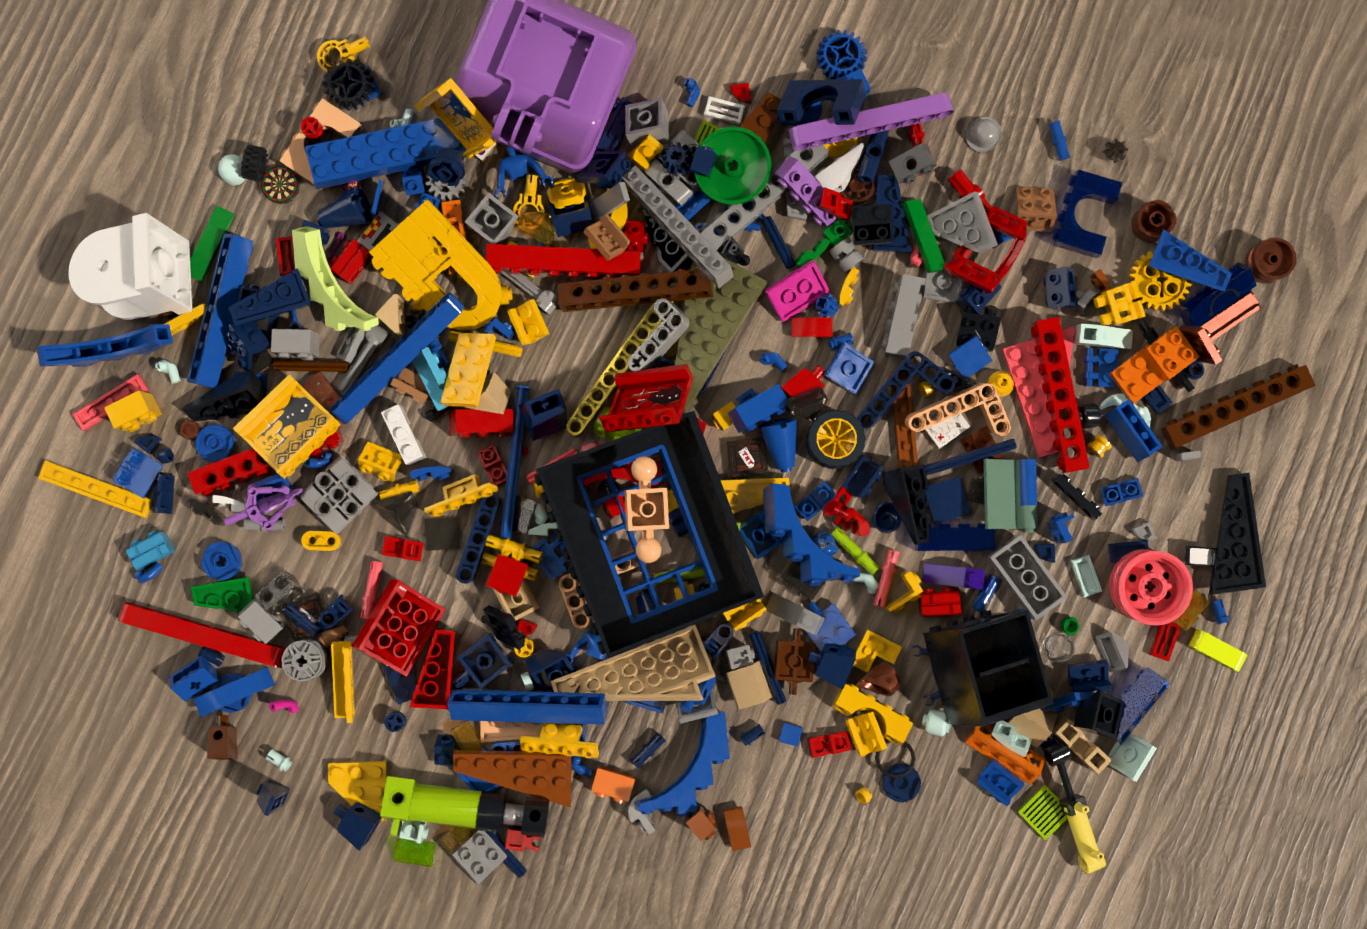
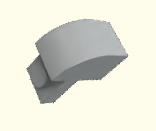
M645 787L631 799L628 814L631 823L639 819L637 823L643 832L647 831L650 835L656 831V826L648 814H641V812L635 810L634 801L653 796L649 788Z

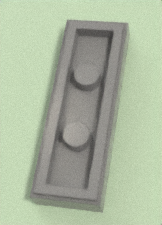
M619 182L588 204L593 222L600 221L603 215L611 214L630 201L625 182Z

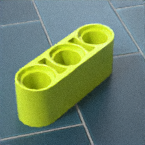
M1196 629L1188 644V647L1236 672L1240 671L1247 657V654L1200 629Z

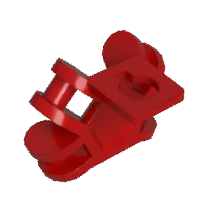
M841 486L833 500L823 507V514L827 517L837 516L833 524L841 525L844 527L843 530L847 531L852 525L851 531L854 535L867 536L870 531L869 523L854 508L847 507L852 495ZM844 494L845 499L843 503H839L840 496Z

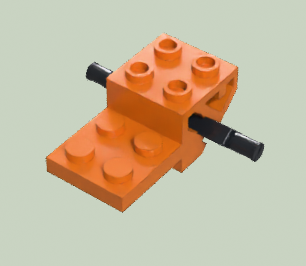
M1144 318L1138 321L1137 324L1144 332L1143 336L1148 344L1109 373L1125 397L1134 404L1162 382L1170 380L1172 377L1175 378L1178 384H1182L1187 392L1192 391L1195 387L1188 380L1189 376L1184 368L1198 359L1199 355L1180 329L1175 326L1159 336L1153 327H1149Z

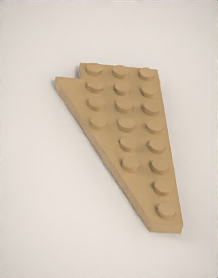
M693 625L551 681L554 692L605 694L606 701H701L703 697L698 684L716 676L696 625Z

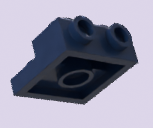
M625 151L595 152L588 166L580 172L577 178L580 183H596L598 189H611L621 182L622 175L626 170L630 169L631 162Z

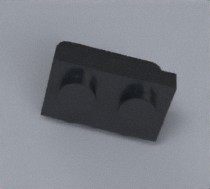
M987 305L980 313H975L970 306L961 307L962 318L956 346H961L977 335L982 345L987 347L986 351L992 352L1002 318L1000 309Z

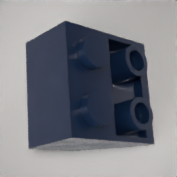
M559 389L528 400L518 406L533 441L567 428L566 405Z

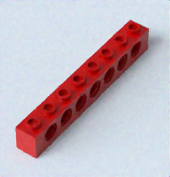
M1054 317L1035 321L1032 323L1031 334L1036 340L1035 354L1040 360L1038 369L1040 375H1043L1044 383H1042V390L1047 395L1046 409L1051 415L1050 429L1055 435L1053 444L1055 451H1058L1059 459H1057L1058 468L1062 470V474L1090 469L1060 318ZM1044 335L1051 337V344H1047L1044 341ZM1049 353L1055 356L1054 363L1049 362L1047 358ZM1052 372H1056L1059 375L1058 382L1052 380ZM1056 391L1062 393L1063 399L1061 401L1056 399ZM1060 410L1066 412L1067 417L1065 420L1059 417ZM1065 428L1070 431L1068 439L1063 436ZM1069 447L1074 450L1072 458L1066 453Z
M339 427L334 434L329 435L324 440L321 447L315 449L310 455H318L322 453V449L327 447L328 449H333L340 446L339 443L344 440ZM252 448L187 474L195 495L206 497L214 494L213 491L216 489L225 490L232 487L231 484L237 481L238 483L249 481V477L253 475L257 477L268 473L267 470L272 469V467L268 463L265 464L263 458ZM250 460L252 468L247 471L245 464ZM232 467L234 475L229 477L227 471ZM212 474L216 476L214 484H211L209 481Z

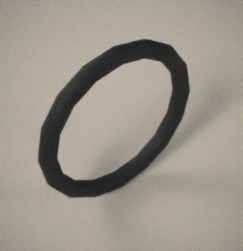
M885 740L886 744L891 743L889 740ZM904 741L903 745L910 751L912 759L910 766L903 773L893 774L886 771L880 764V751L876 752V765L886 776L893 778L904 777L913 769L916 759L915 753L906 741Z

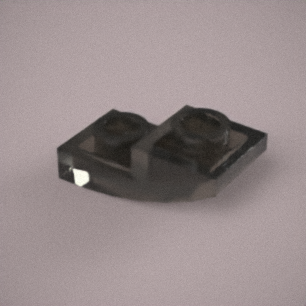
M190 498L188 500L191 504L190 509L196 515L206 516L209 514L208 518L214 525H225L224 519L227 517L214 506L198 499Z

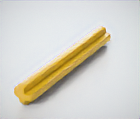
M450 331L448 340L457 343L460 332ZM495 341L493 351L521 357L523 348Z

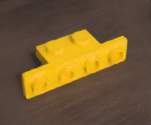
M476 474L442 487L445 500L424 508V511L433 517L442 516L446 511L457 510L461 505L474 503L476 499L492 496L494 492L499 491L498 486L491 483L480 485L479 476Z
M543 723L540 738L520 737L522 751L581 756L585 758H598L599 756L597 743L580 741L582 725Z

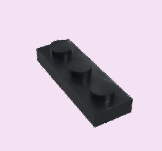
M1056 474L1051 479L1092 520L1098 519L1102 515L1099 511L1100 507L1093 501L1089 502L1084 497L1086 494L1080 488H1075L1071 485L1072 481L1065 474Z

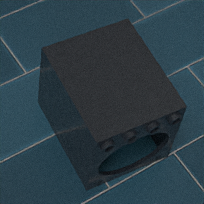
M991 610L980 612L979 617L974 615L963 617L962 622L957 620L946 622L947 626L941 628L940 625L929 628L930 631L923 633L947 724L987 726L1054 704L1028 610L992 613Z

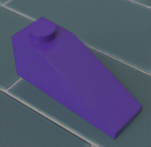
M924 563L922 582L982 590L985 570Z

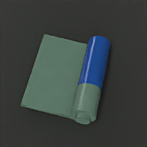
M984 459L985 529H1022V533H1034V529H1038L1036 459Z

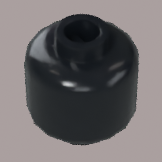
M1094 403L1077 406L1082 429L1099 426L1103 419V412L1099 406Z

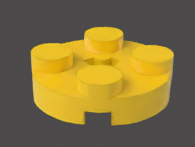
M567 178L555 182L552 189L549 187L547 194L549 201L554 204L555 208L561 209L565 206L583 203L586 188L584 183L575 182L574 178Z

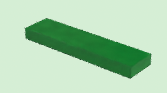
M921 199L905 201L902 205L927 272L934 273L945 270L944 260Z
M216 205L190 259L192 278L203 282L220 248L223 235L227 233L235 217L234 213Z

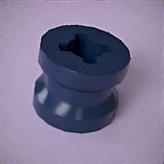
M395 711L385 718L384 724L389 731L397 732L405 727L407 719L402 712Z

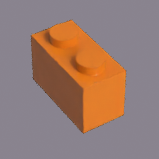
M598 766L591 791H594V794L599 797L605 798L606 795L614 797L613 800L619 803L629 802L636 776Z

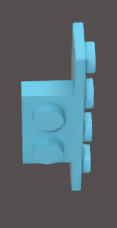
M429 347L421 350L412 362L437 411L448 407L440 403L447 375L443 367L439 369L437 364L440 362L436 353H431Z

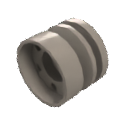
M315 639L296 641L290 644L283 653L282 667L284 672L291 679L299 682L315 679L328 669L330 663L329 651L321 641ZM303 657L305 660H307V663L305 664L302 661H300V659Z

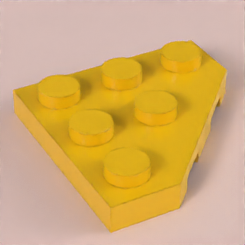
M387 761L328 763V783L351 806L355 802H359L381 813L388 776Z

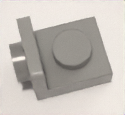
M747 644L725 650L730 669L754 664L755 654L753 648H750Z

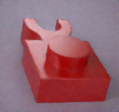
M509 828L505 849L524 852L525 848L529 847L533 851H539V846H534L532 841H540L541 837L521 835V830Z

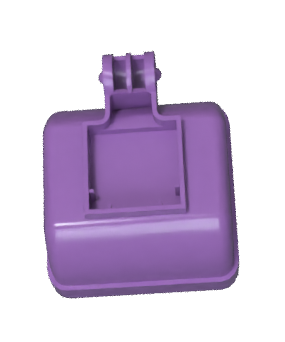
M488 0L454 82L493 127L491 138L496 142L568 173L577 174L588 166L593 157L634 56L636 39L628 29L563 0Z

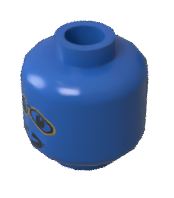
M822 532L813 536L812 541L823 552L833 558V555L838 551L833 535Z

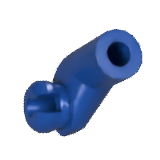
M686 78L684 85L689 95L685 104L693 107L700 95V89L694 79Z
M765 352L760 357V362L763 365L775 364L780 371H783L788 366L776 352Z
M579 756L572 757L571 768L576 773L590 778L593 769L579 764L581 761Z

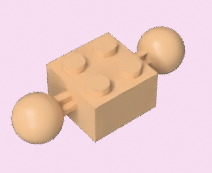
M642 456L637 458L631 467L633 477L639 481V489L624 491L626 531L641 530L642 539L636 545V555L642 562L652 563L660 557L662 551L660 543L654 539V530L669 529L667 488L651 489V480L657 473V465L650 457Z

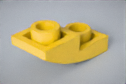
M854 266L846 277L839 294L838 305L840 309L843 305L848 306L854 298L851 296L854 290L848 287L849 285L853 287L859 279L857 277L859 270Z

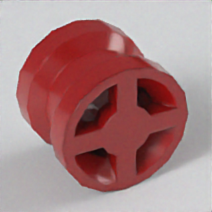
M306 117L301 122V130L308 138L318 139L323 134V126L316 118Z

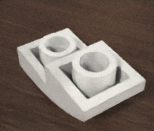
M213 495L212 503H219V507L231 508V512L237 513L246 510L245 502L231 497Z

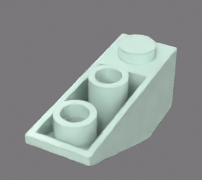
M1092 324L1075 325L1074 345L1132 349L1133 330Z

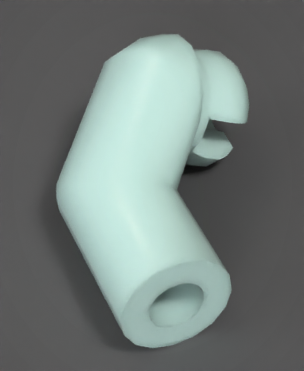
M167 360L156 362V370L169 374L171 384L181 382L177 366Z
M527 500L524 508L534 512L535 522L538 525L545 524L548 517L545 507L539 503Z
M860 573V577L853 579L855 582L865 583L867 592L870 594L877 593V589H879L878 582L870 574Z

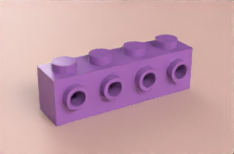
M789 156L775 172V175L779 178L778 183L791 191L789 194L796 201L800 200L802 203L801 207L807 213H812V219L821 226L823 224L830 227L838 217L831 215L820 207L823 186L799 160Z

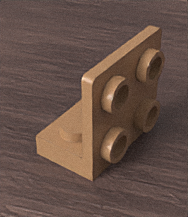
M1017 186L1016 216L1027 221V231L1052 232L1057 218L1054 189Z

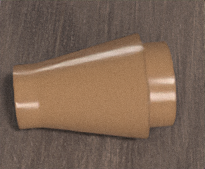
M341 623L338 626L321 632L322 634L318 637L324 647L328 649L331 647L332 642H338L349 632L344 624Z

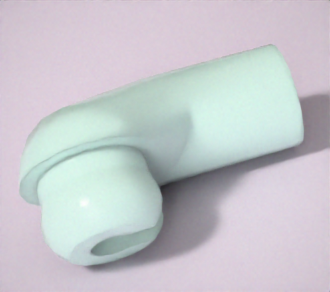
M406 108L403 118L390 121V128L411 124L414 111Z

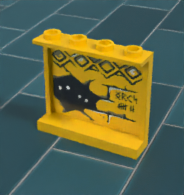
M452 78L429 92L414 105L419 112L430 106L467 150L462 154L463 158L467 157L470 159L473 155L476 156L479 152L481 153L495 144V140L491 138L493 127Z
M289 374L233 429L285 479L287 476L292 475L295 472V468L305 462L315 449L321 447L324 440L329 435L334 434L341 424Z

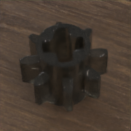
M1115 138L1112 143L1108 141L1105 144L1108 149H1105L1102 153L1106 154V161L1110 159L1116 164L1119 159L1123 160L1126 158L1123 153L1129 149L1125 148V141L1119 142Z

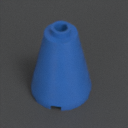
M785 418L775 420L770 425L769 422L760 424L759 431L775 468L781 472L791 471L792 467L795 466L797 420Z

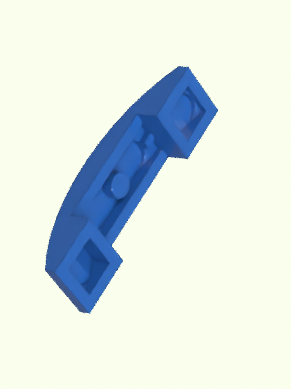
M267 667L193 700L200 717L272 687L275 683Z

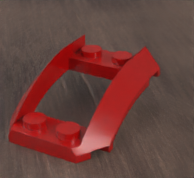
M995 206L987 209L986 212L991 228L1015 239L997 270L993 272L969 260L974 251L964 246H960L953 254L952 260L948 265L945 264L944 266L946 272L953 279L958 277L984 290L985 295L992 293L1007 274L1020 253L1027 235L1026 220Z

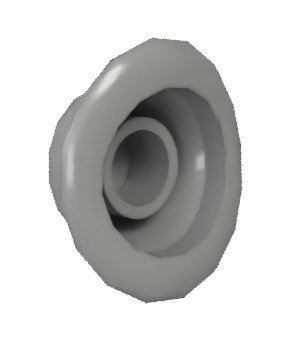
M991 117L977 118L970 124L966 132L967 144L976 152L992 150L999 144L1002 137L1001 126Z

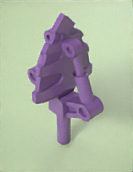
M249 485L247 487L245 503L246 510L225 518L224 522L228 526L249 517L250 520L263 526L266 530H271L274 526L273 524L284 514L283 512L290 506L295 505L293 497L299 495L303 490L299 488L290 491L287 485H283L281 488ZM282 492L259 500V504H256L257 494ZM286 503L281 509H278L270 518H266L262 514H266L271 510L280 507L281 505Z

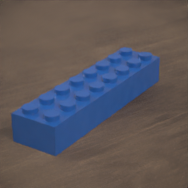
M440 118L305 146L316 190L428 166V160L440 148H452L461 155L466 152L464 146Z

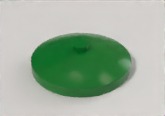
M725 127L714 131L703 140L699 147L707 146L713 148V152L717 154L710 178L695 174L700 188L709 198L724 205H740L753 200L764 190L771 175L772 165L769 150L758 135L741 127Z

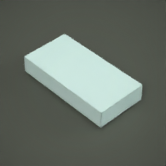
M1090 555L1071 560L1070 563L1082 597L1102 592Z

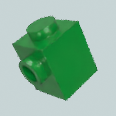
M839 219L823 231L822 237L831 241L829 246L833 248L844 239L850 238L853 234L851 231L853 228L848 221Z

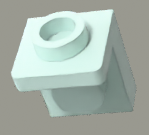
M402 822L399 838L414 840L421 844L428 836L429 827H426L427 822Z

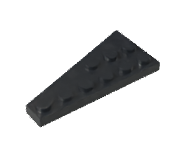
M1249 473L1227 476L1209 595L1266 587Z

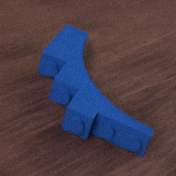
M158 324L99 340L37 347L40 367H87L101 361L121 360L130 355L150 354L172 344L173 340L170 325Z
M772 483L763 489L765 533L773 534L774 537H782L783 558H789L794 562L800 561L802 583H809V586H819L824 581L841 580L842 583H851L853 579L860 577L859 568L847 566L834 560L811 540L796 515L789 485Z
M719 710L717 715L701 718L699 743L694 757L686 770L664 791L652 797L634 801L635 810L641 812V814H651L656 809L671 811L673 807V811L680 814L681 817L692 815L691 812L697 811L695 788L696 790L708 789V786L714 785L712 764L724 763V759H730L724 711Z

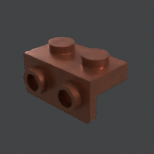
M987 426L960 439L966 453L996 444ZM1000 453V454L993 455V456H990V457H987V458H984V459H1004V458H1003L1002 454ZM984 459L972 462L977 473L984 471Z

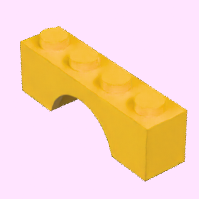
M845 684L843 689L839 690L831 706L832 708L846 716L860 710L873 711L880 722L883 738L897 746L904 743L913 725L909 721V717L901 713H895L892 711V707L876 702L872 695H864L852 684Z

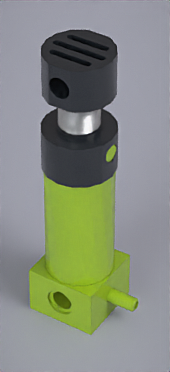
M387 776L380 816L385 820H392L390 835L397 836L399 822L412 823V821L473 828L480 831H493L496 833H500L501 825L511 824L522 826L521 835L544 838L550 800L527 797L525 805L509 804L505 801L506 793L417 783L413 779ZM403 796V801L400 804H396V798ZM534 813L541 815L540 820L537 822L530 820L531 815Z

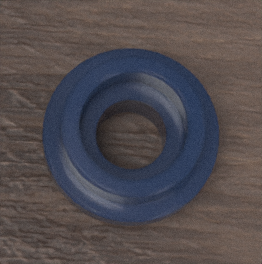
M1195 360L1185 368L1189 376L1188 378L1196 380L1203 376L1204 366L1201 362ZM1192 367H1195L1197 370L1195 374L1191 371Z

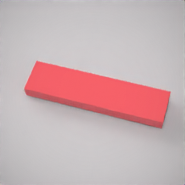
M136 374L72 415L81 430L86 431L108 417L104 407L138 390L143 392L150 390L140 374Z

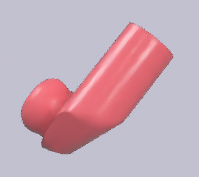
M917 244L912 250L910 263L920 267L923 259L920 257L921 254Z

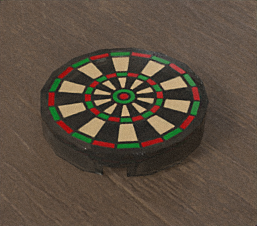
M275 166L267 170L263 175L261 189L265 197L273 203L286 204L298 195L300 182L295 172L288 167Z

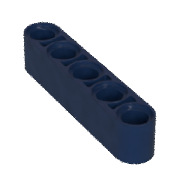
M496 494L483 497L456 572V578L461 583H471L476 578L486 549L485 543L488 542L486 539L491 534L501 505V500ZM489 497L496 499L495 506L488 507L486 502ZM483 515H488L490 521L484 526L481 524L480 519ZM477 533L483 535V541L480 544L474 541V536ZM471 551L477 554V559L474 562L468 559V554ZM465 569L469 570L471 574L468 580H464L461 575Z

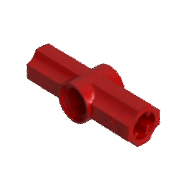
M962 169L947 180L960 195V199L973 192H978L985 212L991 208L981 188L973 184Z

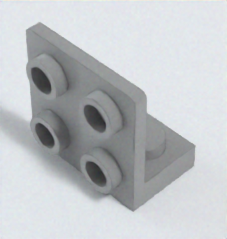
M478 830L451 857L476 884H480L507 858V855L485 831Z

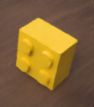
M140 390L104 407L114 429L129 432L140 429V425L144 423L150 424L155 422L157 417L162 415L153 394Z

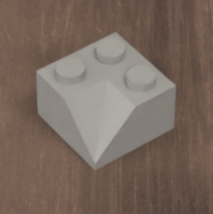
M662 98L625 105L626 137L632 149L648 134L660 143L669 142L668 110Z
M488 192L467 218L465 224L487 243L503 244L510 235L519 216Z
M272 329L271 352L276 354L278 358H289V355H296L297 358H301L303 361H313V358H319V334L312 330Z

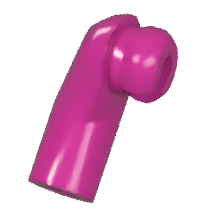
M281 699L269 704V709L272 712L288 708L290 714L299 711L298 702L295 700Z

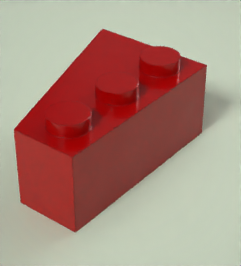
M455 409L449 413V436L468 438L470 435H477L479 438L489 437V434H496V437H508L509 433L514 432L513 409H505L504 414L476 409Z

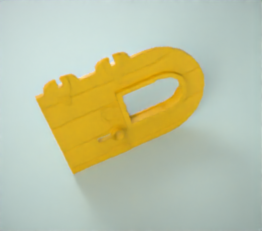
M428 199L369 251L373 256L372 264L374 268L379 270L382 267L384 270L380 274L386 279L395 278L404 288L402 290L404 299L410 301L412 298L414 301L410 305L418 310L425 309L427 312L447 294L434 279L451 265L474 289L477 294V304L471 308H464L447 326L448 328L456 330L480 328L496 315L501 305L502 289L496 272ZM434 236L442 245H439L432 237Z

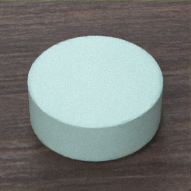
M528 672L520 674L527 691L534 690Z

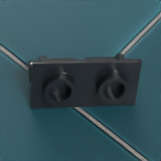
M731 236L724 244L721 253L727 260L741 266H747L750 263L749 256L744 254V250Z

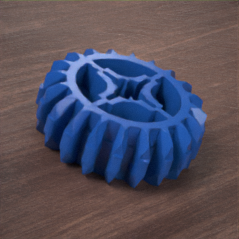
M838 29L836 35L830 32L829 38L824 36L823 42L819 43L818 47L820 49L816 51V54L819 56L816 58V62H820L818 65L819 69L825 68L823 75L830 73L829 79H832L833 76H836V79L860 68L864 69V62L867 61V57L864 55L867 54V50L863 49L865 46L864 42L859 43L860 36L853 38L854 32L847 35V30H844V33L841 34ZM837 43H844V44H843L842 46H840V47H837V46L834 45V44H837ZM850 46L855 51L857 59L849 52ZM845 50L843 58L838 62L840 53H843ZM826 53L830 54V57L834 59V65L828 61ZM841 65H852L844 69L839 68Z

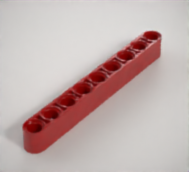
M123 602L118 621L269 666L282 668V656L286 649L285 647L272 643L265 644L263 641L259 642L257 639L137 604Z

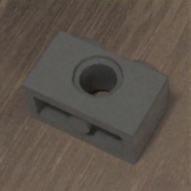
M924 143L889 161L897 182L903 184L912 183L916 180L915 177L921 174L926 175L932 172V168L937 166L929 146ZM916 161L915 169L911 170V163Z

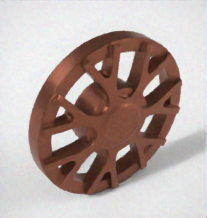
M852 175L850 184L846 186V188L850 187L851 191L844 193V191L840 192L843 198L849 199L855 204L866 202L874 193L875 180L873 183L866 184L857 178H853ZM865 185H872V190H866ZM864 192L867 197L862 199L860 193ZM852 193L857 194L856 200L850 198Z

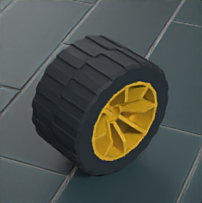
M844 410L826 411L820 414L809 426L805 437L809 456L812 457L815 463L828 469H841L855 462L862 454L866 440L865 430L861 422L853 414H849Z

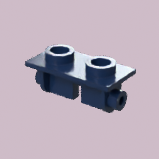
M158 474L154 485L152 513L172 514L175 476Z

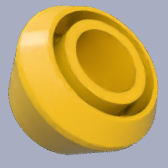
M997 371L988 379V383L996 388L999 397L1007 396L1013 390V378L1005 371Z

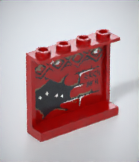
M688 364L616 374L614 380L618 390L608 415L599 416L605 432L678 424L693 382V376Z

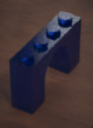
M1079 169L1074 175L1071 174L1068 181L1070 189L1063 198L1065 206L1060 211L1057 219L1060 223L1053 232V246L1093 258L1101 256L1107 237L1081 228L1075 219V207L1078 201L1083 199H1094L1111 205L1118 200L1123 182Z

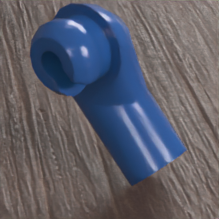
M324 452L322 453V459L308 458L304 462V466L320 468L330 465L333 462L332 453Z
M156 562L145 573L143 570H139L135 574V578L139 583H145L155 578L164 568Z

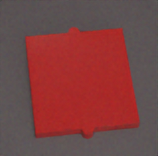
M498 554L486 586L498 590L501 594L504 592L517 597L529 565L516 561L514 557L511 559Z

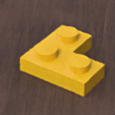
M867 629L856 650V660L853 666L868 673L876 656L894 664L902 647Z

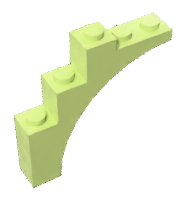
M306 226L292 230L295 269L298 268L300 276L309 280L310 300L319 302V305H324L325 326L331 327L335 331L345 330V327H356L360 331L371 330V327L379 325L378 317L366 313L355 305L338 285L325 257L320 229Z

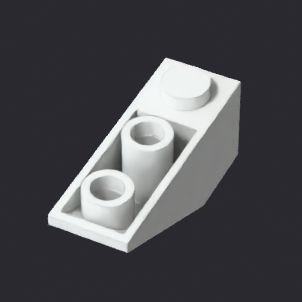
M863 143L858 146L854 145L844 156L837 157L827 168L823 167L817 172L815 179L823 188L826 187L839 193L846 188L865 153Z

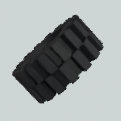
M247 145L244 150L245 154L242 156L241 175L244 179L260 182L267 168V150L264 147Z

